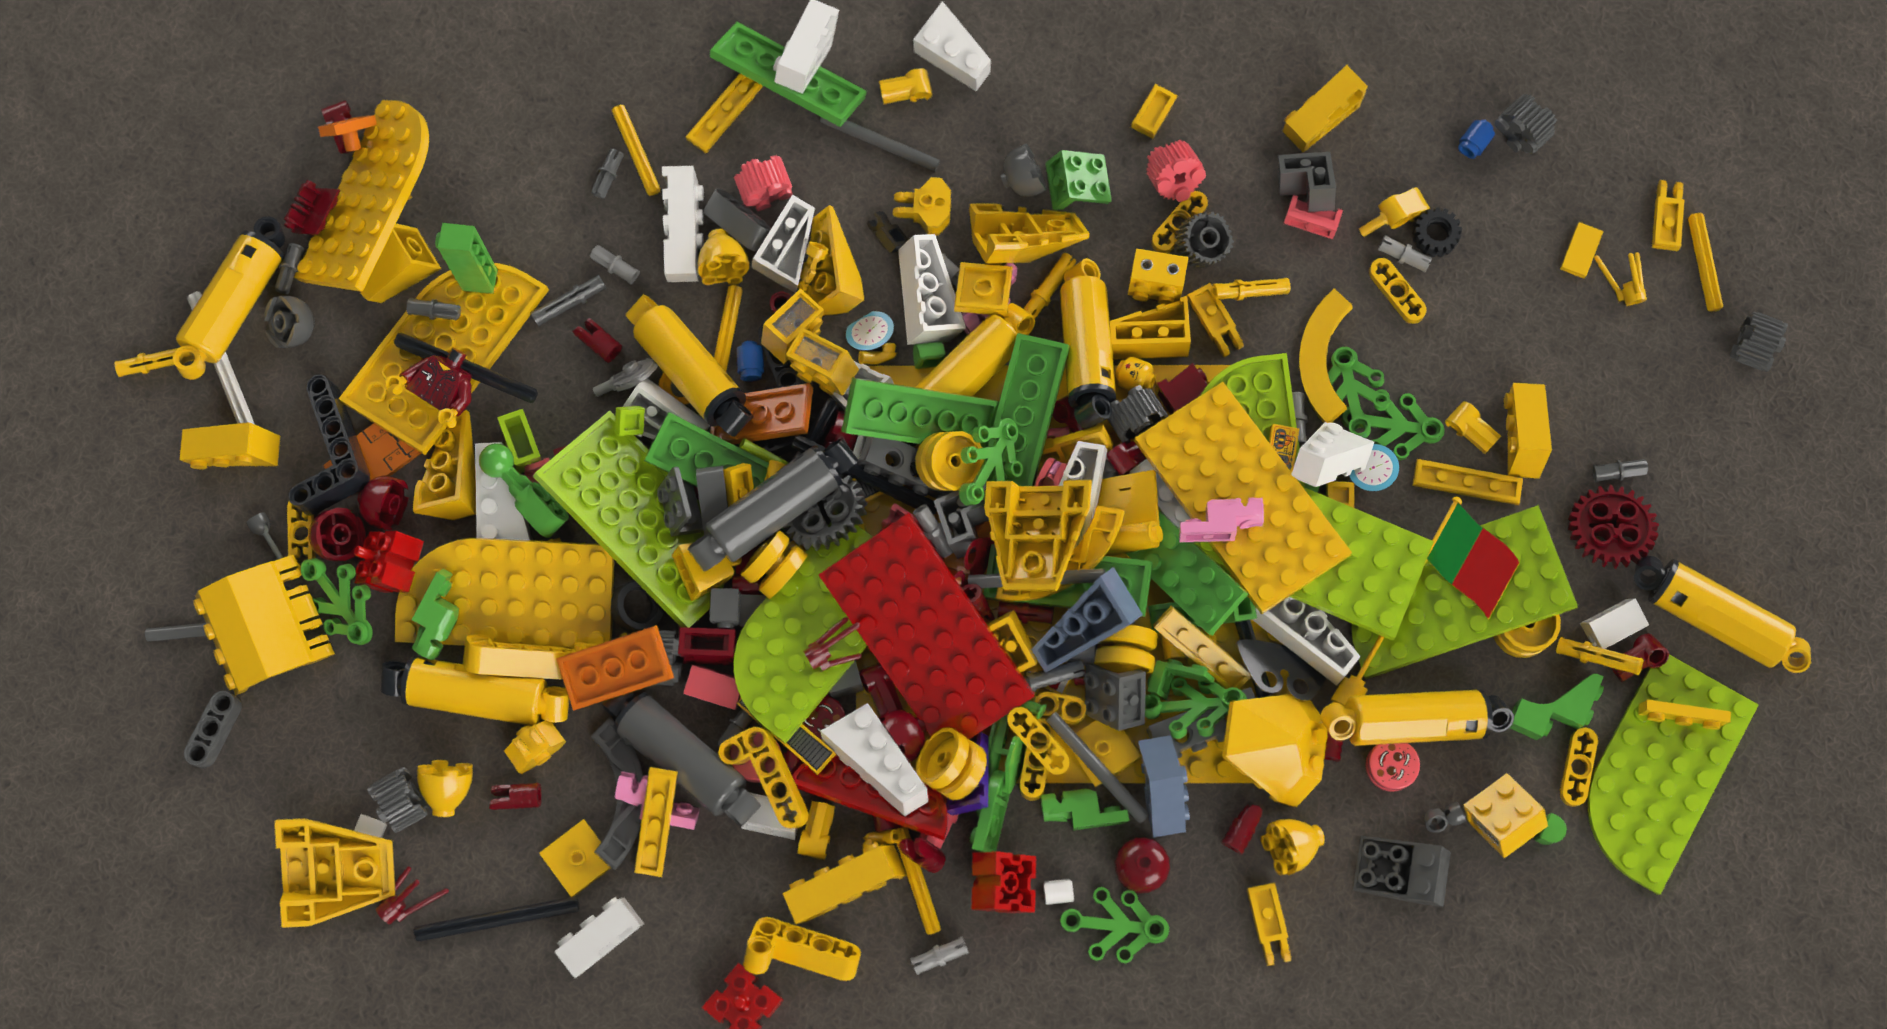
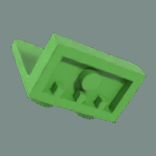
M1061 150L1046 162L1053 210H1063L1074 201L1104 204L1112 201L1104 155Z

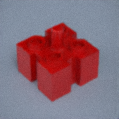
M380 531L369 532L363 547L358 545L354 550L355 556L365 559L360 561L356 567L355 583L367 585L370 589L383 593H393V591L409 593L415 574L411 569L414 566V562L419 560L424 541L398 531H385V533Z
M997 851L973 853L972 876H977V879L974 880V887H972L971 910L1001 913H1035V890H1031V879H1036V856L1012 855V853Z
M738 963L724 980L729 985L723 993L716 990L702 1008L719 1023H723L727 1019L732 1023L729 1029H761L762 1026L757 1023L763 1015L770 1018L784 999L767 985L759 989L754 984L758 978L748 972L742 964Z

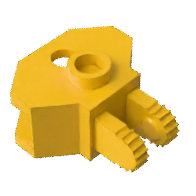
M931 177L920 189H915V192H896L894 194L896 202L914 204V206L895 207L893 215L898 218L913 219L914 223H919L928 235L935 234V236H939L950 224L951 190L942 178Z
M543 721L537 725H527L521 728L516 733L517 737L512 740L513 742L504 752L517 771L523 774L536 765L539 766L549 760L551 755L559 750L566 741L560 735L553 722Z

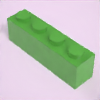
M442 223L441 232H438L436 235V248L440 251L442 258L446 261L449 270L453 273L463 291L493 294L498 269L475 226Z

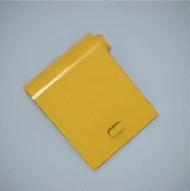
M1156 470L1102 479L1097 506L1122 509L1125 512L1116 539L1105 556L1158 548L1163 540V531L1159 524Z

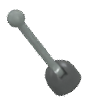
M262 512L250 518L246 522L249 529L256 535H263L278 559L283 558L268 533L271 522L267 514Z

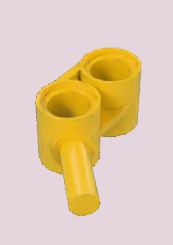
M1417 187L1412 188L1405 193L1393 195L1380 203L1378 208L1381 211V215L1359 228V231L1365 237L1384 224L1389 225L1391 229L1398 228L1409 220L1410 222L1415 221L1414 218L1422 213L1425 214L1430 207Z

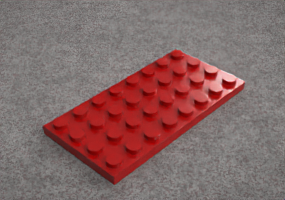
M909 512L818 575L851 623L859 622L861 624L856 630L915 715L924 722L925 729L930 736L943 728H952L967 739H971L1009 714L1011 710L1021 706L1035 696L1032 688Z

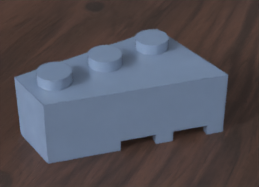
M1171 735L1138 741L1139 750L1144 764H1141L1142 773H1145L1146 787H1144L1153 838L1186 832L1185 820H1190L1187 803L1184 804V802L1189 801L1187 787L1183 783L1188 782L1185 766H1180Z

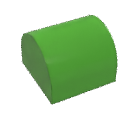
M939 341L914 344L913 360L915 369L937 366L946 355L943 343Z
M1553 813L1547 814L1548 826L1533 838L1535 839L1534 841L1543 845H1550L1561 841L1565 837L1567 830L1562 818Z

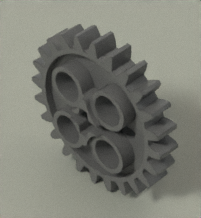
M842 473L839 476L843 484L821 499L832 523L830 527H828L824 513L817 502L783 527L790 540H794L798 546L803 544L806 550L813 546L816 551L819 550L821 545H824L826 550H828L831 542L839 546L840 538L849 540L847 533L849 531L856 533L857 530L854 525L863 524L860 516L867 514L864 509L867 506L866 496L857 481H853L850 475L844 477Z

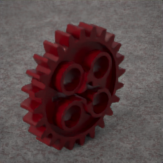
M1612 485L1609 486L1607 492L1599 486L1596 494L1592 490H1588L1587 498L1581 495L1578 503H1574L1573 512L1570 513L1568 518L1571 521L1568 525V530L1573 531L1570 540H1578L1574 548H1584L1582 556L1586 557L1591 554L1593 556V564L1600 559L1604 568L1608 562H1612L1614 569H1617L1619 562H1622L1625 568H1627L1630 564V559L1637 564L1641 557H1647L1649 550L1653 549L1654 541H1656L1659 535L1655 532L1659 527V523L1653 522L1657 514L1648 513L1652 505L1647 504L1643 506L1641 504L1644 499L1643 496L1637 499L1633 498L1634 490L1630 491L1627 495L1624 494L1623 486L1620 487L1618 492L1614 491ZM1593 511L1601 512L1604 517L1596 516ZM1621 512L1628 513L1631 517H1625ZM1595 536H1601L1606 541H1599ZM1623 536L1630 537L1633 542L1626 541Z

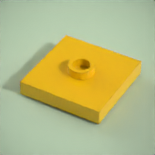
M960 262L954 312L1007 316L1013 272L1012 266Z
M1096 720L1076 733L1113 775H1116L1142 758L1124 730L1118 731ZM1074 753V755L1078 759L1079 763L1087 773L1088 777L1090 778L1094 786L1097 787L1100 784H1102V782L1093 774V772L1084 764V762Z
M585 819L539 853L571 897L576 896L611 869L594 853L602 842Z

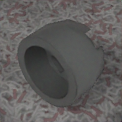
M1457 801L1445 807L1443 812L1446 815L1448 824L1455 826L1467 822Z
M1438 808L1429 809L1424 815V823L1430 832H1441L1448 825L1445 813Z

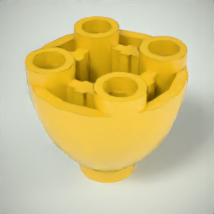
M724 229L712 230L709 232L708 239L698 255V274L702 279V283L705 285L727 282L730 285L741 283L743 281L742 277L749 270V260L745 250Z
M433 760L431 765H418L417 780L419 789L426 803L432 808V815L438 817L455 815V808L463 801L470 789L473 776L472 764L458 763L456 766H448V761Z
M1280 819L1269 823L1266 828V834L1261 836V844L1266 851H1270L1274 860V869L1280 876L1284 874L1291 875L1305 868L1313 860L1318 848L1325 842L1324 834L1318 825L1311 826L1294 819Z

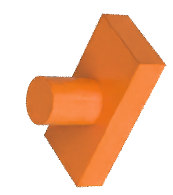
M375 115L359 116L319 126L318 129L320 137L342 134L345 150L349 152L361 149L357 130L376 126L377 122Z

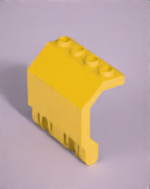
M295 555L270 561L226 576L198 590L195 595L196 599L193 600L195 610L198 615L203 614L206 622L203 625L204 632L208 640L213 639L216 647L213 650L218 665L223 664L226 675H224L225 684L229 691L233 689L235 696L246 692L249 687L266 679L335 655L331 643L310 650L312 647L329 641L327 634L317 636L308 641L305 638L303 632L316 629L322 625L320 618L300 625V623L319 616L310 593L290 600V598L308 592L307 585H300L288 591L285 589L284 582L297 579L302 575L300 569L290 571L299 566Z

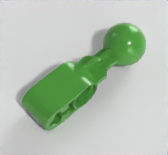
M495 443L486 446L481 451L479 456L481 470L490 477H501L507 483L509 492L515 498L514 504L516 509L540 535L546 538L552 537L568 520L567 511L539 483H532L526 475H520L513 468L514 457L508 447Z

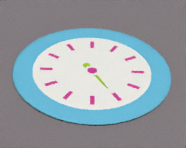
M872 311L848 325L846 330L847 342L858 350L876 349L884 345L892 336L894 330L893 321L885 313Z
M1374 444L1365 470L1358 471L1354 469L1349 476L1353 483L1361 489L1380 491L1389 487L1396 480L1399 473V462L1396 455L1389 448Z

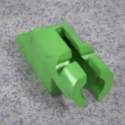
M445 569L436 572L412 618L413 621L420 624L412 649L430 660H435L440 654L443 644L439 641L448 639L459 615V608L441 598V596L445 597L452 586L450 579L453 573Z
M1090 789L1063 791L1061 803L1056 800L1054 793L1043 794L1040 797L1044 822H1068L1067 819H1071L1073 831L1126 824L1129 821L1128 811L1120 810V806L1104 808V813H1100L1097 792Z

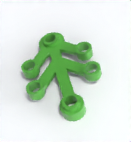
M1340 347L1332 354L1331 362L1333 367L1328 372V377L1332 385L1342 373L1344 382L1338 388L1336 394L1342 401L1346 396L1348 398L1352 420L1349 422V432L1367 438L1371 432L1370 422L1366 417L1362 416L1358 394L1373 402L1375 409L1379 411H1384L1389 407V397L1387 394L1378 393L1355 380L1353 371L1368 378L1369 385L1374 388L1381 387L1384 384V374L1380 370H1373L1359 362L1358 356L1353 349ZM1342 358L1349 359V362L1341 363L1340 360ZM1379 376L1381 379L1373 381L1372 377ZM1379 399L1386 400L1384 404L1377 403ZM1357 428L1365 429L1362 433H1357L1355 430Z
M1379 389L1377 392L1388 395L1390 404L1385 412L1390 418L1365 415L1362 411V416L1369 420L1370 427L1389 430L1380 438L1371 440L1374 444L1386 447L1405 432L1416 434L1405 444L1399 443L1395 446L1393 453L1398 460H1405L1410 452L1423 442L1429 444L1437 443L1444 435L1445 430L1442 422L1433 417L1428 418L1417 405L1415 397L1409 393L1401 396L1399 406L1403 410L1408 409L1417 422L1407 421L1390 400L1389 393L1383 389ZM1409 398L1412 401V405L1406 406L1403 403V399ZM1386 400L1384 402L1377 401V403L1384 404L1386 402ZM1349 407L1341 416V421L1347 428H1349L1347 416L1351 414ZM1433 427L1435 434L1429 435L1426 432V428ZM1397 448L1405 449L1406 455L1400 456L1397 453Z
M1001 419L995 424L994 428L978 426L973 429L972 437L975 442H987L990 438H995L996 441L993 447L977 449L971 446L962 449L961 459L966 464L985 459L973 483L963 484L960 487L959 498L964 505L980 503L984 498L983 487L992 470L994 481H1005L1001 455L1003 450L1005 451L1007 463L1005 465L1006 475L1010 478L1022 475L1023 466L1019 461H1016L1014 442L1018 438V428L1012 419Z
M313 558L303 561L300 569L303 578L307 581L316 580L332 601V603H329L322 597L314 598L313 601L318 614L340 615L348 623L342 624L338 618L328 619L324 622L326 634L347 635L350 642L358 645L369 643L372 638V627L366 620L365 601L371 597V590L364 584L353 588L352 597L355 600L354 614L351 610L350 580L356 575L354 566L344 564L337 568V577L339 578L338 592L325 574L326 565L322 560Z
M1176 678L1171 682L1173 694L1176 696L1184 695L1189 700L1161 702L1157 695L1147 694L1145 695V717L1147 719H1156L1160 713L1188 711L1169 725L1171 736L1175 739H1180L1187 734L1186 727L1208 709H1216L1207 718H1201L1197 722L1199 735L1208 737L1214 733V725L1228 714L1230 701L1245 700L1247 697L1238 688L1224 689L1216 682L1211 684L1198 681L1200 690L1198 692L1188 685L1184 678ZM1201 693H1203V694H1210V693H1212V694L1215 695L1217 698H1207V697H1205L1204 695H1202Z
M1099 887L1094 891L1093 899H1095L1096 903L1102 904L1113 919L1082 916L1075 909L1066 910L1060 918L1061 926L1067 932H1076L1080 928L1112 931L1101 942L1095 943L1089 948V957L1095 961L1101 960L1105 956V952L1128 933H1138L1140 935L1128 946L1120 947L1117 950L1116 958L1123 964L1130 962L1133 959V955L1148 942L1153 944L1161 943L1169 934L1167 921L1158 915L1151 916L1138 901L1137 894L1132 890H1126L1122 893L1121 902L1124 906L1131 907L1141 922L1129 921L1111 899L1108 889L1104 887ZM1100 890L1105 891L1107 894V898L1104 901H1099L1096 897L1097 892ZM1131 893L1134 896L1135 900L1132 904L1124 901L1125 894ZM1068 916H1074L1077 919L1075 926L1067 925L1066 918ZM1152 924H1157L1160 927L1159 934H1151L1150 926ZM1093 947L1101 948L1102 955L1096 958L1092 955ZM1121 950L1129 951L1130 958L1128 960L1120 958Z

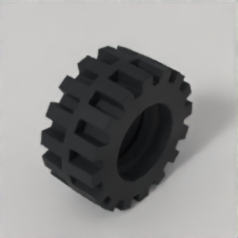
M1435 208L1434 211L1429 209L1425 214L1422 213L1414 225L1412 232L1414 235L1413 242H1416L1418 250L1421 248L1423 250L1422 253L1425 255L1429 253L1430 257L1448 255L1455 249L1461 238L1462 227H1459L1460 220H1455L1456 215L1453 212L1448 214V210L1445 208L1443 212L1440 211V208ZM1432 224L1443 226L1447 231V238L1444 241L1433 240L1427 234V227Z

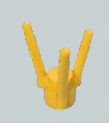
M1638 252L1635 253V260L1633 253L1628 254L1633 281L1623 284L1624 289L1622 291L1600 257L1596 255L1594 259L1615 291L1618 302L1625 301L1626 306H1630L1647 300L1643 284L1640 254Z

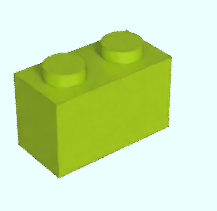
M523 409L497 417L506 445L513 454L516 471L519 474L525 472L524 467L541 461V456Z

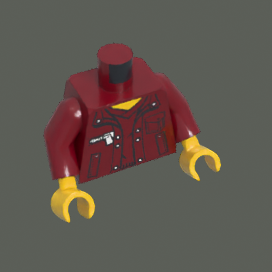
M452 347L447 358L435 355L426 357L400 373L399 376H389L385 382L386 388L392 384H398L392 391L393 394L399 395L403 391V385H407V390L440 410L437 415L440 424L445 419H448V427L453 428L457 423L455 416H460L472 401L471 374L460 368L467 355L461 350Z

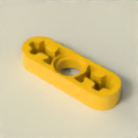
M1200 191L1190 192V197L1182 201L1153 234L1152 247L1155 251L1168 253L1175 247L1174 243L1177 240L1174 238L1176 231L1179 229L1173 225V219L1182 217L1186 220L1191 216L1204 213L1208 205V199L1205 194ZM1199 199L1201 201L1200 207L1196 206L1190 215L1187 211L1191 207V200L1196 201ZM1170 230L1172 234L1168 239L1169 245L1165 243L1162 246L1159 245L1160 239L1158 237L1164 238Z
M1376 259L1369 269V276L1406 322L1411 324L1420 322L1426 314L1424 302L1388 259ZM1377 266H1379V268H1387L1385 275L1389 280L1392 276L1395 278L1392 279L1387 284V286L1384 284L1387 280L1384 274H1376V271L1378 269ZM1398 285L1403 288L1404 295L1402 297H1395L1391 294L1390 288ZM1410 296L1411 299H1409L1408 304L1405 302L1402 306L1400 303L1404 302L1407 299V297ZM1409 305L1412 308H1419V311L1417 313L1418 316L1416 314L1410 315L1408 313L1410 309Z
M289 501L287 504L288 556L295 555L296 558H300V549L298 547L295 548V545H308V547H303V554L308 559L315 558V551L312 549L309 541V528L314 515H307L302 512V518L308 519V521L300 520L299 512L294 510L295 506ZM300 527H307L308 536L304 540H296L295 532ZM298 563L299 566L295 570L301 569L300 563Z
M1017 707L1011 710L1007 718L1009 727L1050 773H1064L1070 764L1067 752L1030 710L1025 707ZM1016 712L1020 715L1025 713L1028 716L1025 722L1029 726L1033 722L1037 725V728L1032 729L1026 737L1022 735V732L1026 731L1023 725L1019 724L1016 726L1013 723L1016 719L1014 716ZM1041 732L1046 736L1047 743L1043 748L1032 746L1031 736L1034 733ZM1051 743L1056 747L1051 750L1052 753L1057 757L1060 755L1064 757L1062 761L1064 766L1061 769L1058 766L1051 767L1052 758L1048 754L1045 758L1040 755V753L1045 752L1050 747Z
M1580 728L1573 732L1570 738L1560 797L1566 805L1571 807L1583 804L1588 796L1598 744L1597 735L1590 728ZM1583 734H1586V739L1591 741V744L1585 745L1583 753H1589V757L1583 754H1574V750L1576 752L1581 751L1582 742L1577 741V737H1581ZM1574 760H1581L1585 764L1586 770L1583 775L1573 772L1571 765ZM1569 777L1575 780H1584V783H1577L1576 792L1580 793V797L1575 798L1574 801L1571 800V795L1567 794V790L1573 789L1575 782L1569 781Z

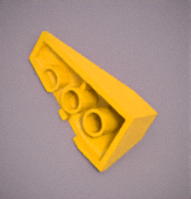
M829 205L813 217L810 242L820 243L829 250L825 260H820L817 263L816 275L813 277L812 286L809 285L807 291H805L809 297L824 309L823 316L848 313L864 301L861 276L835 210Z
M464 410L460 416H455L456 426L453 428L447 426L434 443L435 449L431 459H426L424 464L426 468L422 481H417L414 491L413 512L416 514L449 520L476 515L475 458L470 413L467 410Z

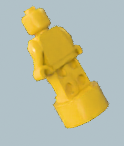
M809 242L806 249L808 258L801 270V281H799L798 289L801 288L803 291H807L809 284H811L813 277L816 275L817 263L826 258L829 250L826 246L817 242Z

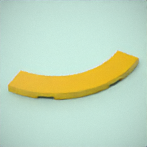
M1335 288L1321 301L1310 317L1304 330L1299 353V368L1305 393L1311 407L1323 423H1332L1347 410V406L1334 391L1327 373V351L1330 337L1342 319L1353 309L1352 304Z
M1096 506L1090 526L1082 537L1081 542L1074 548L1066 570L1094 569L1100 563L1116 539L1124 517V510ZM1061 584L1057 591L1004 590L1003 587H998L995 598L1002 601L1035 600L1054 595L1074 584Z

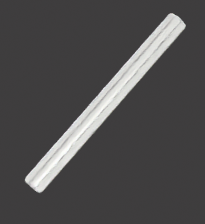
M200 292L188 295L187 299L192 310L202 296ZM225 352L220 361L213 364L237 424L248 422L255 424Z

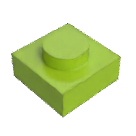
M641 406L616 407L614 433L618 436L643 434L645 408Z

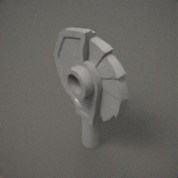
M650 358L638 362L633 360L622 368L623 371L612 376L610 380L593 387L594 394L599 397L611 390L622 391L633 386L635 387L648 378L658 365Z

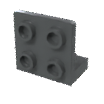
M679 466L672 467L657 490L658 500L660 503H663L665 511V526L669 528L671 537L702 533V517L694 487L682 480Z
M1087 663L1084 677L1086 716L1118 731L1145 724L1146 672L1136 669L1116 674L1096 664Z

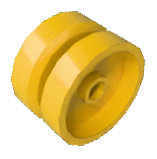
M963 431L938 432L926 437L919 445L915 456L916 470L920 479L928 487L937 491H959L963 484L973 483L985 459L966 464L961 459V451L963 448L971 446L980 449L982 448L981 444L975 442L972 435Z
M780 529L761 544L740 573L750 583L758 581L766 574L759 585V591L768 599H771L789 581L808 556L798 545L791 547L783 555L782 553L789 544V537Z
M1558 614L1493 637L1496 644L1505 653L1516 658H1529L1541 653L1557 639L1561 629L1560 615Z
M1129 625L1099 642L1104 647L1096 649L1094 664L1116 673L1136 669L1143 670L1146 674L1153 673L1155 657L1149 651L1156 649L1158 633L1145 627Z
M943 728L934 733L920 751L916 762V774L923 783L936 789L949 799L960 800L978 785L986 768L987 755L984 748L967 739L952 728Z

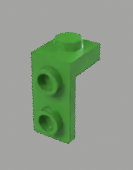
M1168 659L1167 662L1157 660L1154 671L1148 678L1147 691L1150 694L1157 695L1160 700L1167 701L1171 682L1175 676L1211 684L1214 683L1215 678L1208 673L1206 667L1192 664V667L1183 666L1182 662L1174 659Z

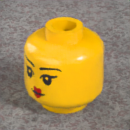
M1133 356L1128 357L1126 360H1121L1115 371V379H1117L1118 386L1128 392L1139 385L1144 390L1146 388L1152 389L1156 381V375H1153V366L1149 362Z

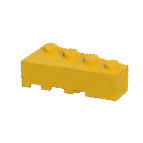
M878 843L871 844L862 849L864 854L856 858L853 855L844 857L838 861L839 866L831 870L829 867L822 868L814 872L815 878L807 882L803 878L789 885L790 890L784 892L783 896L795 924L805 923L838 908L840 903L846 904L858 899L865 891L868 893L884 887L889 879H901L907 876L895 846H879Z

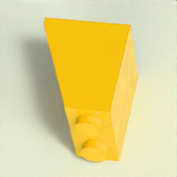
M395 224L363 292L360 291L366 300L383 303L441 270L417 228Z

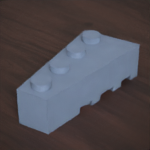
M1113 567L1094 582L1090 589L1079 598L1072 608L1062 616L1031 650L1046 673L1129 626L1143 614Z

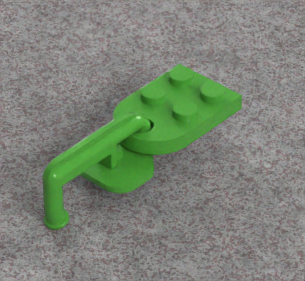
M1027 701L1019 707L1027 708L1037 719H1040L1045 713L1047 706ZM1009 714L992 724L989 736L988 807L977 810V816H980L978 826L973 828L970 840L973 844L972 849L978 852L997 851L1009 795L1021 774L1024 763L1026 745L1019 737L1014 736L1009 750L1005 749L1010 728L1007 721ZM1001 755L1007 756L1005 771L998 770Z

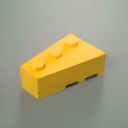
M1346 65L1315 95L1311 96L1298 111H1292L1285 118L1283 132L1304 153L1360 107L1368 86Z
M1187 296L1181 297L1179 301L1165 305L1163 303L1157 305L1155 309L1143 313L1139 311L1111 320L1110 332L1113 359H1127L1132 356L1136 358L1188 357L1191 337Z
M1513 383L1510 392L1506 393L1504 397V408L1508 409L1506 418V430L1508 431V476L1540 478L1552 451L1545 385Z
M250 422L182 429L180 460L191 464L190 467L193 469H207V466H278L280 436Z

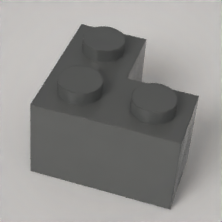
M1330 152L1278 155L1277 178L1280 196L1306 194L1308 212L1335 210L1336 183Z
M986 483L983 487L984 498L976 505H964L959 498V491L934 500L948 545L958 559L964 557L969 545L979 538L975 526L989 521L984 509ZM973 547L969 554L976 552V547Z
M711 588L710 622L714 629L742 631L747 620L765 600L766 596L741 595L739 589Z

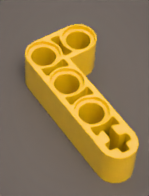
M472 634L466 636L463 665L466 671L475 674L563 680L556 658L571 654L573 649L492 642L491 638L487 636Z
M1043 692L1034 701L1040 703L1041 701L1049 700L1053 703L1054 709L1050 712H1045L1040 719H1037L1048 729L1053 738L1055 730L1046 722V719L1054 712H1057L1068 725H1077L1084 720L1086 705L1078 697ZM1070 705H1076L1080 708L1081 714L1077 717H1070L1066 713V708ZM1034 722L1030 726L1029 732L1032 729L1037 728V725ZM1034 734L1031 736L1033 747L1043 748L1046 745L1047 738L1038 739ZM1052 743L1045 752L1040 753L1044 758L1047 754L1051 755ZM1026 746L1020 780V792L1025 799L1035 801L1040 799L1044 793L1048 770L1043 764L1041 766H1033L1030 763L1029 758L1033 753ZM1034 773L1037 774L1036 786L1040 787V789H1035L1034 793H1029V789L1025 785L1030 784L1031 775Z
M752 727L725 740L720 745L719 757L726 764L741 765L751 760L774 813L783 827L800 828L806 824L809 816L808 810L773 734L765 728ZM760 732L764 740L760 747H756L754 737ZM733 745L739 748V755L735 760L730 757V749ZM771 757L775 762V768L769 773L765 768V762ZM780 783H784L787 789L785 796L782 798L777 795L776 791ZM792 811H797L798 815L794 817V820H790L789 816L792 815Z
M763 917L756 922L750 935L743 965L752 974H762L766 972L773 958L835 979L848 981L856 975L861 951L852 943L774 918Z

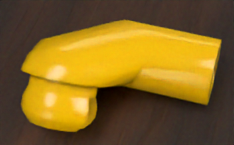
M885 343L882 345V351H860L858 361L860 364H881L892 360L897 355V352H895L896 344Z
M897 829L867 833L863 838L865 840L863 848L874 843H878V845L898 843L901 840V833Z

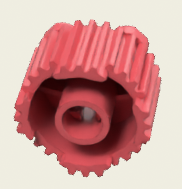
M1179 139L1174 142L1175 144L1173 142L1169 146L1166 144L1164 148L1161 146L1155 147L1154 151L1150 152L1151 155L1147 156L1149 163H1147L1148 168L1146 170L1148 171L1147 175L1160 196H1163V198L1167 197L1168 200L1171 198L1175 200L1176 198L1178 202H1182L1190 197L1191 191L1194 192V189L1199 187L1198 184H1201V181L1205 179L1206 172L1190 145Z
M771 156V160L759 162L758 159H752L750 162L742 164V171L734 176V180L745 206H752L757 211L770 208V202L778 199L786 200L793 195L791 190L792 184L780 156Z

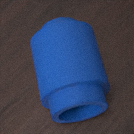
M1474 120L1459 140L1458 150L1470 159H1475L1476 156L1481 155L1495 136L1493 126L1486 120Z
M755 341L742 342L741 346L737 347V369L741 380L749 382L758 381L762 378L761 374L764 373L763 347L757 345Z

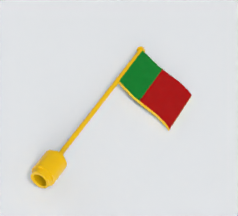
M1453 497L1451 499L1453 503L1432 539L1434 543L1427 560L1449 584L1472 600L1489 620L1520 562L1503 542L1477 524L1461 506V498ZM1379 635L1357 676L1351 675L1349 678L1344 677L1331 698L1332 703H1340L1345 707L1350 697L1361 696L1367 693L1368 689L1364 687L1366 682L1361 679L1382 643L1383 636Z

